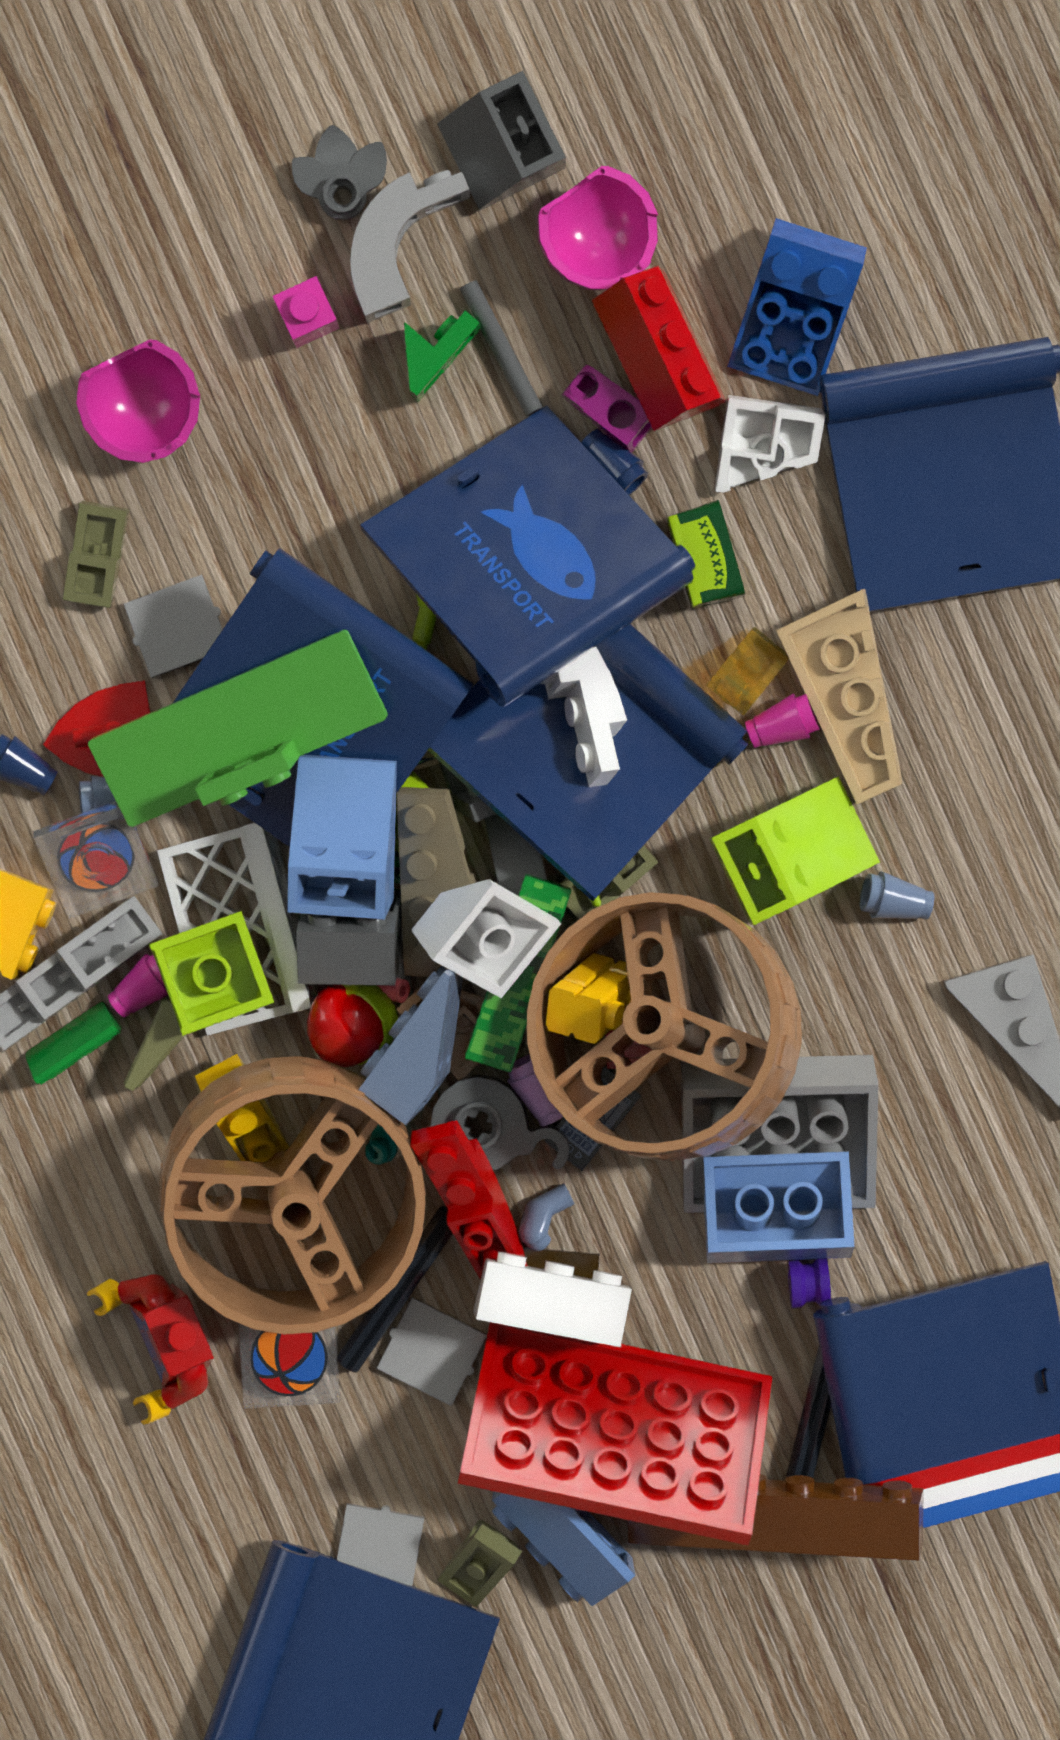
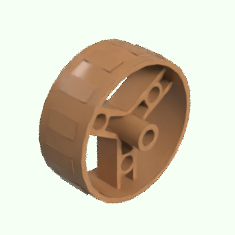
M649 892L625 896L588 912L567 928L548 951L534 979L527 1008V1045L534 1073L548 1100L573 1127L598 1144L643 1159L674 1161L705 1157L742 1141L762 1126L781 1103L795 1075L802 1044L801 1010L794 983L776 951L754 928L715 904L681 894ZM679 916L703 917L721 923L728 927L749 949L763 975L770 1002V1036L768 1042L692 1012ZM622 932L632 1002L625 1009L623 1024L568 1068L564 1053V1035L548 1031L546 1026L549 990L590 955L596 954L602 946ZM661 944L663 948L661 961L657 965L649 967L647 955L650 949ZM666 979L671 1002H666L652 996V981ZM705 1029L710 1032V1037L705 1043L703 1054L697 1055L696 1053L701 1049L705 1041ZM634 1042L651 1048L649 1053L634 1063L624 1055L625 1050ZM731 1042H737L740 1049L739 1057L732 1065L726 1066L722 1058L723 1050ZM673 1058L750 1088L735 1108L711 1127L680 1140L654 1144L633 1142L623 1138L599 1120V1118ZM613 1061L616 1066L615 1078L611 1083L604 1085L601 1080L602 1069L607 1063Z
M301 1056L259 1060L239 1066L211 1082L188 1104L173 1127L163 1155L159 1181V1203L166 1244L181 1276L201 1300L224 1317L255 1330L279 1334L322 1331L345 1324L373 1308L398 1284L413 1261L423 1233L426 1203L421 1163L410 1146L411 1138L405 1125L368 1098L365 1093L358 1090L365 1081L358 1074L329 1061ZM307 1093L325 1097L289 1149L277 1152L267 1162L188 1158L200 1138L221 1118L247 1103L283 1094ZM379 1124L400 1148L404 1157L406 1169L404 1199L395 1225L380 1248L357 1268L324 1199ZM341 1129L345 1131L344 1137L339 1141L326 1142L322 1139V1136L328 1130ZM311 1154H317L325 1161L315 1179L312 1176L311 1168L307 1161ZM215 1184H224L231 1188L227 1194L221 1197L210 1196L206 1193ZM245 1186H265L268 1201L241 1197V1189ZM178 1219L273 1224L277 1233L284 1237L309 1289L278 1292L250 1287L223 1275L203 1260L186 1239ZM320 1251L334 1253L333 1257L327 1262L318 1263L311 1260Z

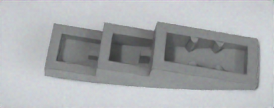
M135 896L129 898L62 946L55 954L18 979L14 985L0 994L1 1054L162 935V932Z

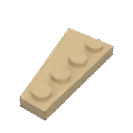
M862 589L776 630L856 804L862 803L903 783L866 590Z

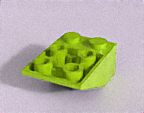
M839 776L709 838L750 925H756L880 863Z

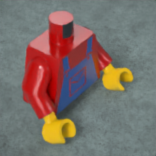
M158 1274L128 1279L120 1283L114 1279H108L87 1292V1296L96 1295L103 1303L102 1306L94 1310V1313L98 1316L107 1314L123 1303L129 1305L163 1385L162 1390H154L136 1397L133 1401L134 1406L144 1403L148 1409V1418L142 1420V1424H149L167 1417L171 1409L188 1402L205 1391L209 1383L206 1368L209 1367L214 1357L190 1299L185 1292L173 1283L169 1284L163 1276Z

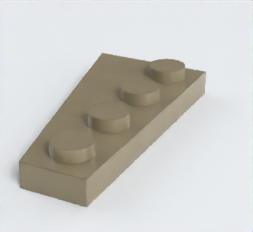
M401 787L397 792L404 975L429 977L434 971L437 972L442 965L430 958L411 930L441 892L476 883L474 874L469 872L464 855L466 847L449 789Z

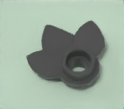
M330 125L318 141L315 158L297 157L292 159L294 182L302 193L318 199L321 208L329 217L341 221L353 219L364 209L367 200L366 193L379 186L384 179L387 166L386 150L382 142H374L357 151L355 144L341 129L335 125ZM346 189L350 191L352 198L349 203L340 205L334 201V195L338 190Z

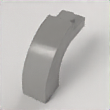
M450 170L436 173L423 181L425 187L418 190L409 172L382 189L363 212L354 233L350 264L355 293L367 323L411 305L410 297L397 267V252L400 242L407 230L420 219L470 199V190L462 172L451 175Z

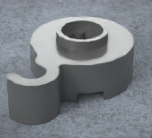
M474 1075L461 1079L442 1093L433 1108L431 1126L457 1120L468 1140L477 1138L493 1170L500 1169L518 1155H529L533 1152L537 1142L542 1139H551L558 1147V1154L552 1163L555 1169H561L569 1157L570 1144L564 1132L553 1125L531 1128L523 1101L509 1084L498 1077ZM479 1111H482L489 1115L486 1122L493 1123L491 1132L483 1131L480 1136H476L470 1132L472 1127L467 1126V1117L475 1118Z

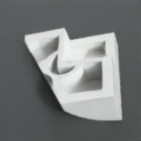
M728 395L715 491L724 493L731 491V487L758 478L764 480L776 476L780 471L792 467L798 469L818 462L825 421L823 409Z

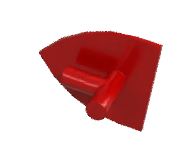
M145 680L105 688L76 703L56 723L43 745L63 762L87 774L104 777L88 746V742L93 737L150 713Z

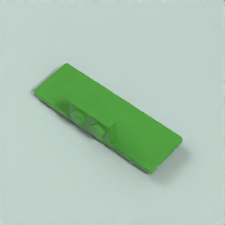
M341 630L93 737L88 742V746L127 824L130 827H134L200 799L203 806L217 800L220 801L222 806H225L247 795L248 791L246 788L262 782L265 788L276 785L291 776L289 770L300 756L382 722L386 719L388 713L349 632Z

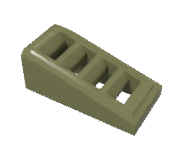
M170 998L161 1002L123 1083L124 1087L131 1091L142 1086L184 1038Z

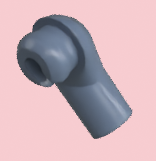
M564 1183L539 1195L526 1204L518 1230L520 1240L526 1243L529 1250H544L551 1241L548 1230L552 1216L575 1204Z

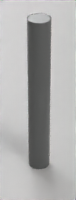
M477 280L460 288V291L474 318L480 322V329L526 416L534 414L542 409L543 406Z

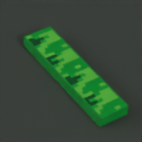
M525 873L518 896L557 918L561 923L572 889ZM559 927L502 998L486 990L465 1052L466 1059L511 1073L527 1026V1008L533 982L548 951L554 945Z

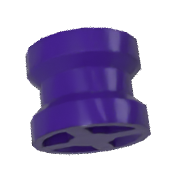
M827 1258L816 1259L812 1264H802L798 1260L788 1261V1285L792 1309L802 1308L806 1303L816 1302L821 1306V1302L831 1299Z

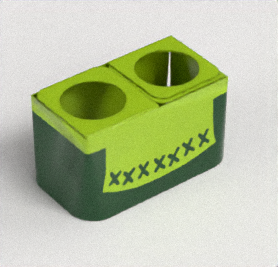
M719 500L668 517L667 523L673 544L675 546L682 545L690 553L695 563V569L692 571L693 582L686 586L688 596H690L691 607L694 609L745 597L744 585Z

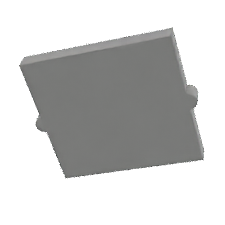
M202 574L124 603L135 634L132 642L140 647L151 678L202 660L223 630L218 618L221 610L218 607H214Z
M412 1297L397 1328L393 1327L390 1330L389 1334L392 1338L377 1369L452 1406L466 1376L474 1373L472 1364L487 1334Z
M347 1503L337 1560L412 1586L425 1517L391 1511L388 1505L378 1509Z

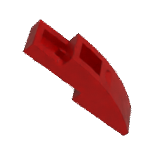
M457 1120L412 1131L410 1146L447 1206V1225L479 1279L481 1280L486 1258L497 1260L498 1252L525 1257L503 1191L477 1138L468 1140Z

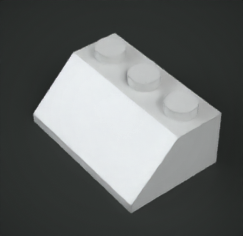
M498 1252L497 1260L486 1258L473 1309L477 1320L621 1347L632 1291L629 1286L621 1285V1275L594 1270L593 1277L590 1279L573 1275L574 1266L546 1261L545 1269L525 1266L527 1257Z

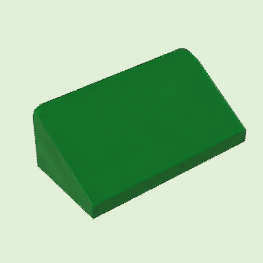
M99 1002L26 1052L25 1058L36 1084L42 1085L49 1082L121 1033L123 1028L106 1003Z

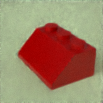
M659 266L624 277L592 300L654 431L714 409L727 402L666 273Z

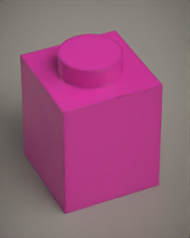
M317 276L273 296L296 349L340 329Z

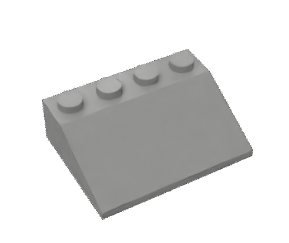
M873 1055L799 1057L795 1075L781 1103L762 1126L736 1145L705 1157L849 1151L852 1208H876L878 1080ZM738 1058L723 1059V1062L726 1066L732 1065ZM681 1060L682 1139L711 1127L731 1112L750 1088ZM704 1157L682 1160L684 1213L704 1212Z

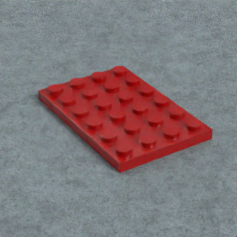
M490 1322L457 1484L748 1546L753 1531L773 1376L621 1344V1347Z

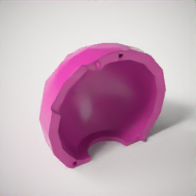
M601 166L566 193L555 198L540 209L537 217L538 242L548 265L566 282L587 290H607L624 277L644 271L651 263L658 242V213L649 193L631 175L609 166Z
M149 339L83 372L78 381L76 404L83 428L98 447L118 459L145 463L169 456L187 441L198 421L200 393L194 372L181 355L160 341Z

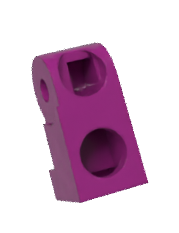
M585 364L561 394L571 406L592 420L596 427L631 453L652 428L638 399L587 364Z

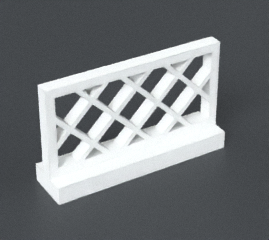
M252 823L233 830L157 850L179 933L197 927L190 923L187 910L195 896L217 908L210 921L212 922L220 919L223 913L227 915L237 913V911L228 907V904L240 883L255 892L258 905L250 919L244 915L243 917L249 933L254 930L268 938L271 950L261 966L264 975L280 984L285 1005L274 1008L264 1006L256 1009L259 1012L248 1015L242 1014L233 1019L206 1027L207 1036L311 1008V1004L319 991L317 984H298L296 930L299 917L298 913L287 912L288 876L278 839L256 823ZM241 838L245 859L238 872H235L215 859L225 842ZM209 846H213L209 855H206L198 850ZM190 853L204 862L192 885L177 876L173 856ZM211 866L233 879L221 902L199 889ZM248 868L250 871L252 881L244 877ZM180 887L188 891L185 899H183ZM260 915L262 916L264 927L256 923ZM273 961L276 967L277 974L269 970Z

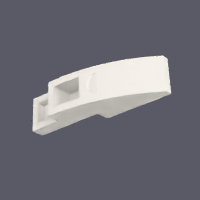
M594 647L541 682V684L546 685L549 699L567 697L565 700V716L569 726L575 727L578 739L576 761L579 770L582 773L586 772L589 787L607 785L620 770L612 737L617 734L627 721L620 695L610 671L597 647Z

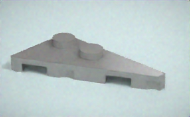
M1027 955L943 981L945 988L970 1012L974 1019L987 1030L1002 1049L1060 1108V1040L1034 955Z

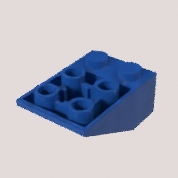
M776 218L727 367L818 396L820 392L819 378L820 375L827 372L864 264L867 247Z

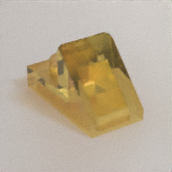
M753 627L706 686L715 692L725 703L731 705L744 716L785 665L789 657L782 648L756 627Z

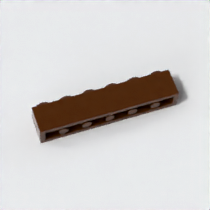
M760 1474L753 1531L748 1546L628 1520V1544L919 1561L923 1547L924 1488H912V1485L905 1481H888L883 1483L882 1486L863 1485L861 1480L854 1478H841L835 1480L834 1483L814 1482L812 1477L804 1475L789 1476L785 1480H767L765 1475Z

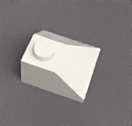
M488 879L441 892L411 931L433 961L502 998L561 923L557 918Z

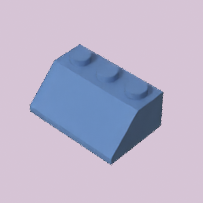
M849 1151L703 1158L707 1263L851 1258L855 1246Z
M499 1492L492 1493V1501L497 1505L492 1510L493 1514L509 1531L512 1532L517 1527L530 1540L525 1547L542 1566L545 1567L550 1562L563 1575L558 1582L575 1601L578 1602L583 1597L593 1606L628 1583L635 1576L631 1555L590 1512Z

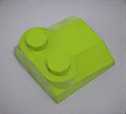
M241 911L149 944L174 1009L182 1036L275 1003Z

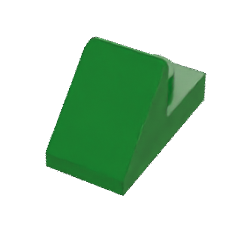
M466 310L458 319L450 315L433 336L438 340L435 346H432L404 322L409 388L411 396L417 402L423 398L481 330L480 322Z

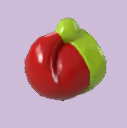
M331 985L321 990L311 1004L307 1019V1035L311 1046L322 1060L332 1062L341 1067H354L365 1064L377 1049L380 1050L385 1043L390 1045L393 1042L394 1038L388 1033L398 1020L397 1010L391 999L377 985Z

